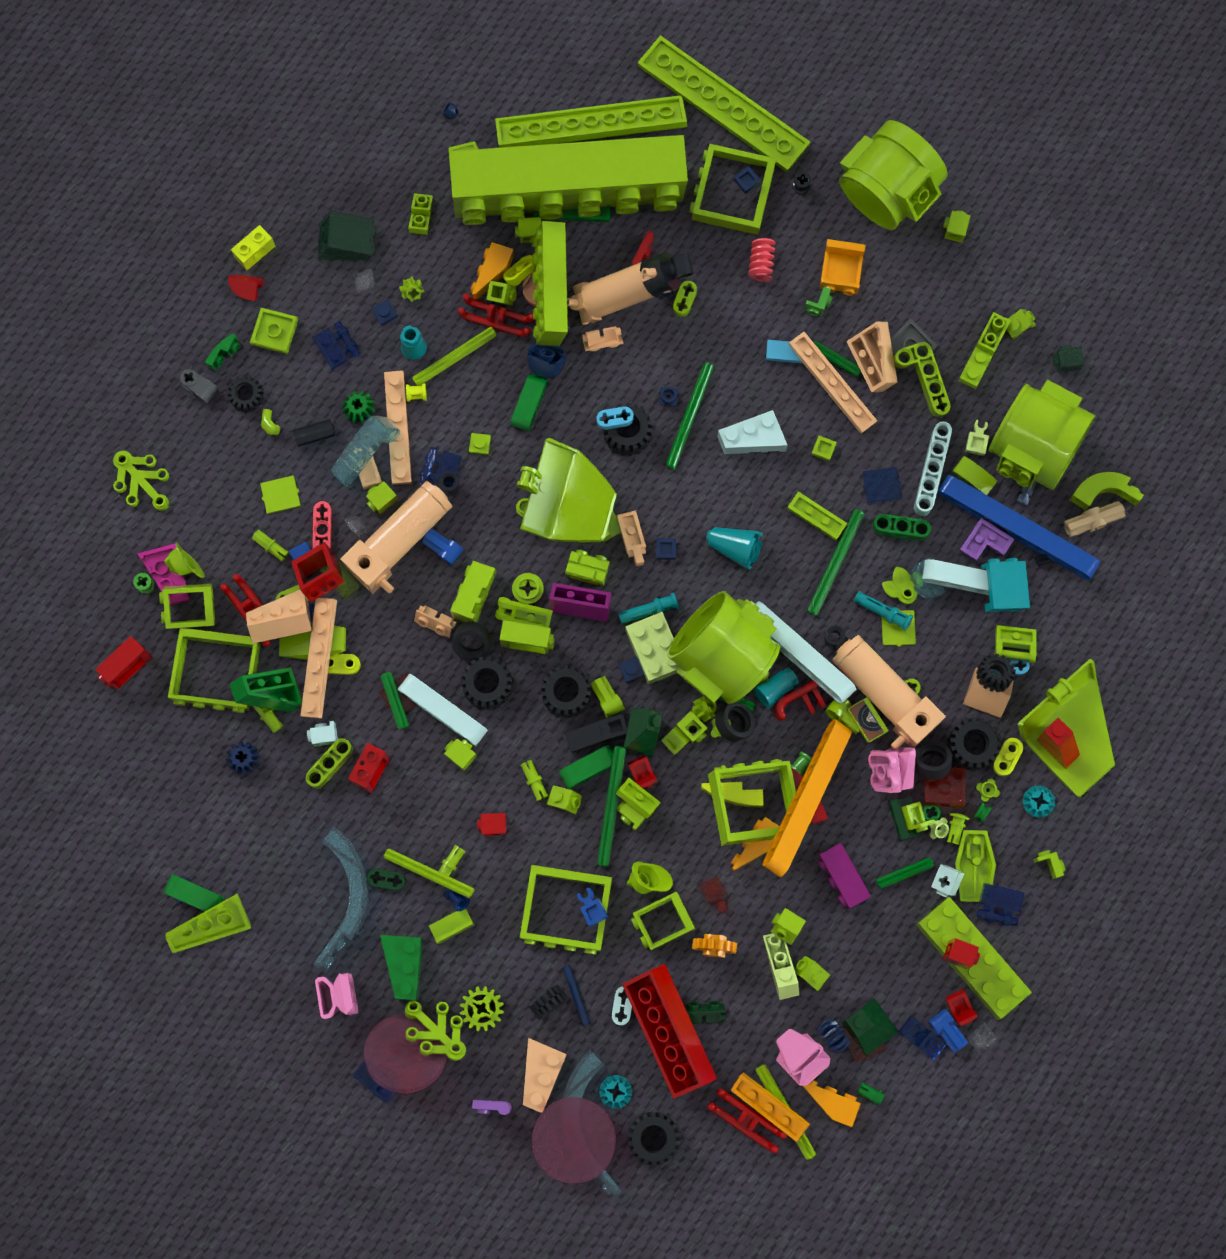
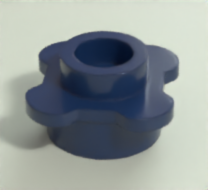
M662 387L660 389L661 398L659 399V404L662 406L665 404L672 407L676 406L678 403L676 400L679 394L678 389Z

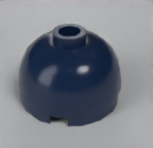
M537 343L529 347L527 364L531 372L543 379L555 377L564 368L566 355H564L562 348L549 345L539 346Z

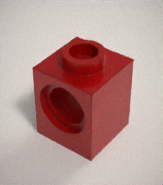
M481 814V819H477L478 831H481L482 836L507 835L506 814Z

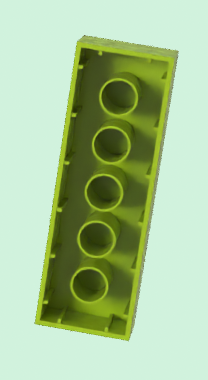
M684 135L449 151L455 218H463V224L465 225L483 224L486 222V216L501 215V221L518 222V219L524 220V213H534V211H538L540 218L544 220L561 218L563 216L562 210L577 209L578 216L593 217L601 214L600 207H606L607 205L616 207L617 214L636 213L639 211L638 205L654 204V210L658 212L672 211L677 208L676 202L683 201L688 182Z

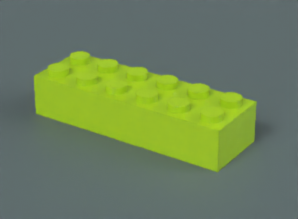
M542 221L540 227L536 229V234L532 236V247H535V253L532 256V265H535V271L532 276V282L535 283L533 301H536V308L533 310V319L536 320L533 336L536 338L537 345L560 346L568 333L565 223Z
M950 897L946 898L916 924L942 956H944L949 940L954 938L979 947L978 953H980V958L977 965L964 969L952 963L949 964L997 1020L1002 1019L1032 993Z

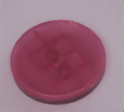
M405 1013L390 1016L378 1023L368 1035L364 1046V1060L370 1076L383 1088L399 1093H410L426 1088L440 1076L447 1061L446 1054H430L425 1056L420 1053L422 1042L429 1041L433 1046L443 1045L440 1041L416 1040L410 1042L406 1039V1030L410 1027H415L418 1031L429 1030L418 1019L407 1018ZM410 1032V1033H409V1036H415V1035H416V1034L413 1033V1032ZM428 1046L423 1047L424 1050L430 1049Z
M570 1097L552 1103L540 1114L533 1129L532 1148L538 1164L549 1176L561 1182L575 1184L597 1177L608 1166L615 1151L616 1136L610 1117L599 1105L584 1098Z

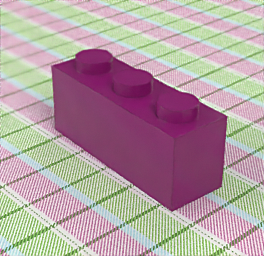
M553 583L549 597V610H553L552 613L608 622L612 593Z
M841 843L819 854L820 860L817 863L822 871L826 870L828 873V883L832 889H837L839 893L837 898L842 907L846 906L847 909H850L871 897Z

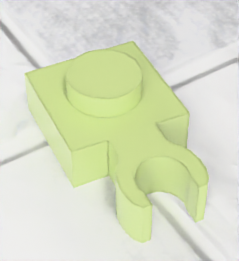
M976 420L974 424L975 432H969L965 452L981 456L986 454L989 435H984V432L988 426L987 422H985L984 428H979L978 420Z

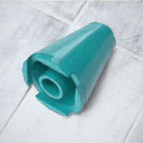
M714 527L708 531L706 541H708L710 547L746 569H751V562L755 563L762 547L759 536L763 537V533L754 530Z

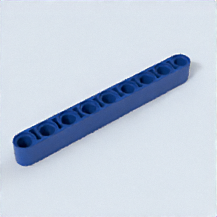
M947 475L937 491L938 495L978 519L986 520L1039 554L1048 555L1047 558L1083 579L1090 580L1100 564V561L1094 556L954 476Z

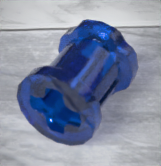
M447 888L444 893V897L452 902L455 911H463L470 903L468 897Z

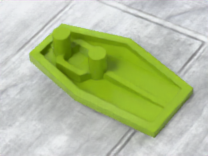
M334 625L330 656L346 651V628ZM312 631L281 637L279 639V656L308 660Z
M963 830L955 861L956 870L965 873L958 888L960 901L990 902L996 862L987 831Z

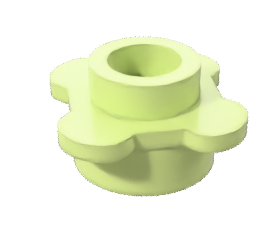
M947 819L934 820V824L929 825L931 827L929 836L932 839L947 836L949 833Z

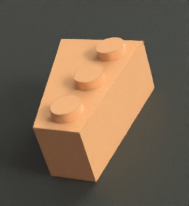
M875 322L847 341L871 392H883L897 383L888 322Z
M297 590L246 613L247 627L252 643L312 631L309 604L301 590Z
M528 1038L523 1105L543 1113L567 1054Z

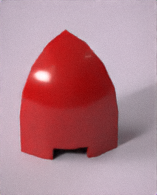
M247 275L228 276L230 288L237 296L252 301L258 299L257 289L262 288L264 279Z

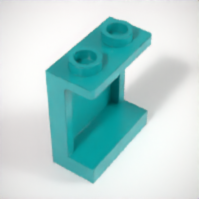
M1018 558L1006 559V562H1000V559H989L988 563L981 565L982 569L987 570L990 603L985 604V612L1023 611L1030 608L1025 561H1018Z

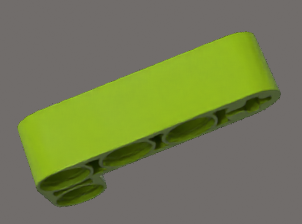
M920 342L900 349L893 357L895 366L903 369L914 365L931 414L935 417H942L947 414L951 407L930 345ZM918 348L925 350V357L918 355ZM900 354H904L907 357V363H902L899 360ZM925 366L931 368V375L924 373L923 368ZM930 385L937 386V394L930 391ZM938 405H939V406H943L944 409H943V410H941V409H938V410H937L936 406H938Z

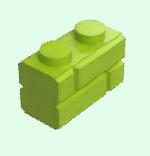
M583 550L571 551L565 576L604 587L610 561H607V558L601 555H596L595 557L588 556V552Z

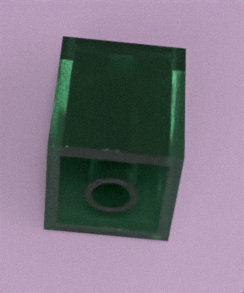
M330 210L319 223L317 259L367 261L375 254L376 245L373 244L377 227L374 226L375 219Z

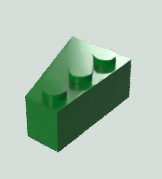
M291 668L243 675L229 684L235 702L238 704L284 712H293L302 706V698Z
M380 935L395 999L418 1001L423 939L419 937Z

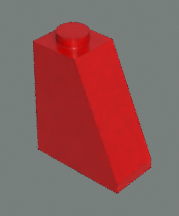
M1059 718L1049 725L1037 739L1065 769L1080 756L1073 731Z

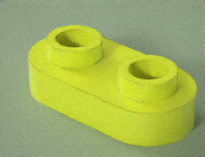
M533 255L524 256L504 273L503 278L507 284L517 286L535 271V265H532Z
M353 654L332 655L330 660L334 663L328 668V674H356L361 667L360 660ZM348 661H353V666L347 667L346 664Z
M1017 738L1007 739L1000 748L999 755L996 756L993 762V770L997 775H1009L1023 752V744ZM1010 745L1014 746L1015 752H1010L1008 747ZM1000 763H1004L1006 765L1005 770H1002L999 767Z

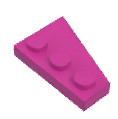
M176 544L137 553L161 592H163L162 589L165 586L186 585L185 576H179L171 572L164 562L169 553L176 548ZM189 593L169 594L171 606L190 601Z

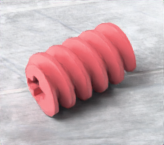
M761 238L752 242L751 263L749 264L750 270L748 272V276L751 279L760 282H770L772 280V277L768 275L773 273V270L769 268L773 267L774 263L769 260H773L774 255L769 253L775 252V248L771 247L776 244L774 240Z

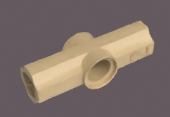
M1119 501L1101 508L1094 507L1085 511L1082 515L1064 521V529L1069 537H1074L1087 531L1093 532L1095 528L1097 530L1101 529L1108 523L1124 518L1125 509Z

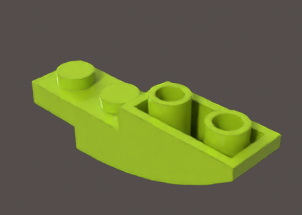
M993 312L958 380L959 382L974 389L977 388L1011 320Z

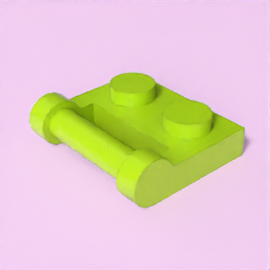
M997 625L995 629L994 656L999 654L1000 658L1004 655L1006 656L1005 658L1028 660V663H1035L1036 630ZM1003 647L1027 649L1029 653L1003 650Z

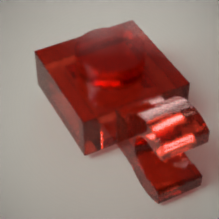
M718 876L699 885L708 904L714 901L720 914L728 910L726 903L722 899L727 893Z

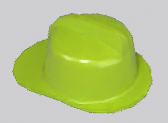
M176 542V548L164 560L169 570L179 576L194 572L200 578H204V572L199 564Z
M635 862L632 865V872L627 885L633 887L640 894H647L651 891L665 892L670 890L673 880L671 875L659 865Z

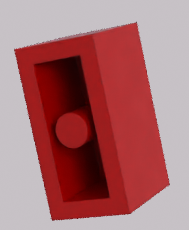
M954 938L949 940L942 960L964 969L971 968L973 965H977L980 958V953H978L979 947Z

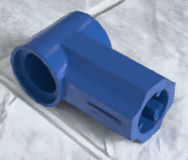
M433 529L428 531L422 540L425 546L437 553L443 561L447 560L446 563L451 566L464 550L459 544L451 539L447 540Z
M943 1009L928 1021L929 1025L932 1028L934 1027L935 1033L942 1037L953 1053L968 1043L946 1009Z

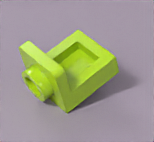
M1020 309L1008 318L1011 321L1007 331L1015 339L1030 327L1036 326L1034 315L1029 310Z
M553 785L547 805L576 814L581 805L582 795L573 790Z
M920 802L901 807L907 830L916 829V832L928 830V825L934 824L933 819L925 820Z
M1050 850L1038 853L1039 857L1035 858L1034 862L1047 860L1052 879L1064 876L1065 866L1063 861L1059 860L1057 852L1050 853Z
M804 956L794 969L796 975L817 991L830 976L819 964L807 956Z

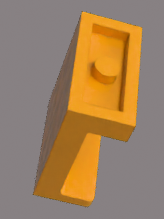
M827 239L820 289L827 287L831 289L830 293L839 291L848 296L858 294L866 245Z

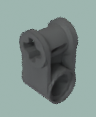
M184 370L180 375L184 389L204 404H207L218 390L214 383L202 377L194 370Z

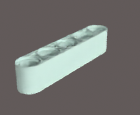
M947 422L936 424L931 435L914 503V511L919 516L928 515L934 506L952 433V428ZM937 430H944L946 436L939 435ZM933 448H939L942 454L934 453ZM928 466H935L937 472H931ZM924 484H930L933 490H926ZM925 502L928 505V509H922L919 503Z
M929 559L924 561L922 581L989 595L986 570Z
M409 674L397 689L465 740L470 741L474 746H477L488 731L484 726L412 674Z

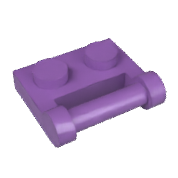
M473 1100L472 1109H477V1113L489 1114L491 1110H498L501 1115H506L511 1112L512 1105L506 1101Z

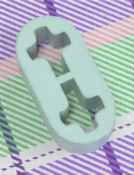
M623 986L618 988L615 993L612 1019L617 1025L628 1023L632 1009L628 998H626L625 1005L621 1004L622 998L618 994L623 992ZM620 1007H624V1014L627 1015V1018L623 1019L622 1022H618V1018L615 1017V1014L620 1012Z

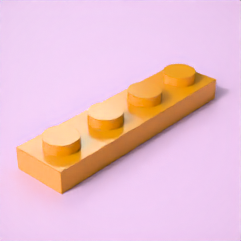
M745 1073L739 1076L731 1089L734 1094L796 1142L800 1140L810 1123Z

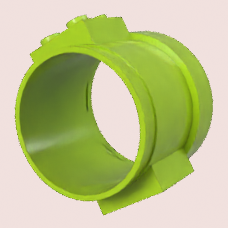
M888 120L873 135L872 139L865 135L843 158L840 164L845 174L840 177L839 184L845 196L863 215L884 229L895 230L906 217L915 222L921 218L941 195L939 186L947 178L948 172L939 154L923 137L900 122Z
M1048 379L1041 391L1034 389L1026 383L1008 410L989 447V452L995 453L1000 457L996 470L1003 477L1014 479L1022 487L1031 489L1036 481L1054 490L1080 447L1096 415L1079 407L1082 400L1080 396Z
M721 591L708 599L686 621L673 639L668 649L667 657L680 667L676 672L705 698L715 703L721 696L727 704H732L748 694L766 675L779 654L780 645L771 639V635L777 630L773 625L775 621L771 617L758 612L760 608L754 602L747 599L745 601L741 599L736 601L725 591Z

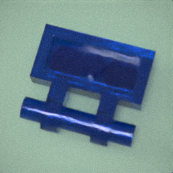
M341 321L334 324L337 329L335 333L332 334L331 330L327 328L312 337L331 370L348 362L345 354L351 352L353 357L360 354L357 349L358 345L350 338L347 327L343 326ZM340 338H342L344 343L346 344L342 348L337 342V340Z
M430 447L429 453H426L424 468L419 474L421 477L419 484L423 485L429 479L433 481L432 485L434 486L445 472H453L457 475L462 456L443 451L440 458L436 456L438 449ZM433 463L438 464L436 474L431 473ZM449 480L444 486L452 487L454 481Z
M983 883L979 903L986 904L987 906L986 910L978 909L977 917L984 918V921L988 922L992 920L1001 922L1005 926H1017L1019 918L1012 917L1011 914L1012 911H1021L1025 892ZM994 906L1003 908L1004 913H994Z

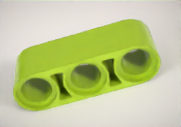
M343 738L336 740L307 772L306 782L312 788H322L350 758L353 753V746L350 742ZM342 744H347V752L339 753V747ZM333 759L335 762L334 766L329 769L325 768V762ZM320 774V782L313 784L311 782L312 776Z

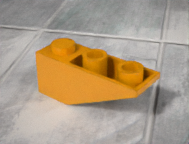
M491 242L490 248H486L483 257L485 261L483 265L480 264L477 271V276L479 277L477 282H473L470 293H472L473 299H479L488 291L490 281L498 282L503 278L504 273L510 268L514 258V250L512 248Z
M765 817L763 821H757L753 830L780 826ZM774 839L743 843L742 847L745 849L741 855L738 853L735 855L731 862L734 865L731 870L735 871L767 853Z
M813 1080L807 1086L801 1085L830 1119L850 1127L853 1126L861 1104L856 1102L857 1097L847 1093L843 1097L836 1094L837 1090L829 1086H825V1089L818 1087V1082Z

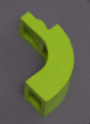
M1103 472L1083 481L1071 496L1070 501L1087 510L1095 497L1102 493L1117 494L1135 506L1144 495L1140 493L1138 488L1127 485L1131 479L1130 477L1116 472Z

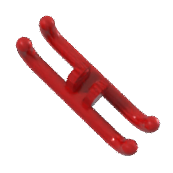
M469 294L463 295V300L466 304L487 311L486 319L470 314L461 307L458 309V314L463 319L516 336H530L531 329L529 327L519 329L504 323L506 317L524 323L535 322L533 313L524 315L475 300Z
M239 574L233 575V580L248 599L241 602L226 584H221L220 590L229 598L247 622L246 613L263 606V604ZM270 640L262 641L264 647H268L271 644Z
M811 681L779 699L774 706L776 719L778 721L784 720L786 718L784 712L785 705L801 697L808 712L811 715L815 713V709L807 695L808 692L812 693L817 704L822 709L826 707L817 689L819 685Z
M717 1089V1095L741 1111V1114L736 1119L713 1102H710L707 1108L771 1153H777L778 1147L753 1129L759 1123L781 1139H786L788 1135L724 1089Z

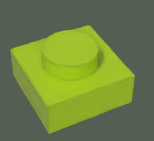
M471 433L469 453L489 456L491 435Z
M818 436L811 455L829 462L837 442Z
M676 726L661 741L675 755L690 740Z

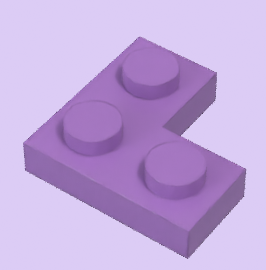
M981 518L959 552L976 562L987 546L1003 557L1014 541V538Z

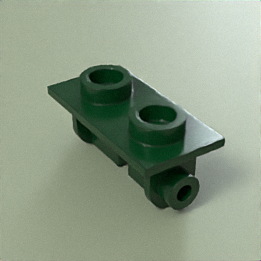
M710 1001L708 1004L689 1002L684 1005L692 1024L702 1023V1016H706V1023H721V1021H725L724 1003L718 1001Z

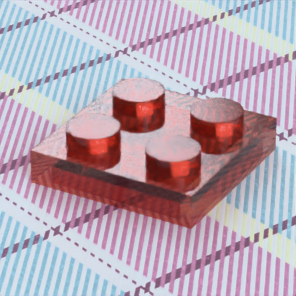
M951 767L949 774L938 780L924 778V805L964 808L966 768Z

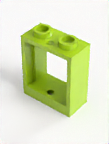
M212 584L165 586L162 589L163 592L159 593L160 604H164V612H161L162 624L165 623L166 629L215 625ZM204 593L206 619L171 622L169 594Z
M503 620L500 634L501 647L546 655L549 654V650H553L555 638L554 634H551V628Z
M677 891L634 912V918L631 919L635 929H640L643 935L640 939L644 948L649 947L650 951L695 929ZM671 901L684 929L653 943L640 916Z

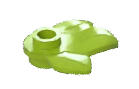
M896 567L893 572V581L883 582L882 587L889 597L898 598L904 604H911L917 598V590L921 586V577L918 572L909 575L905 569ZM909 591L911 596H905L904 592Z

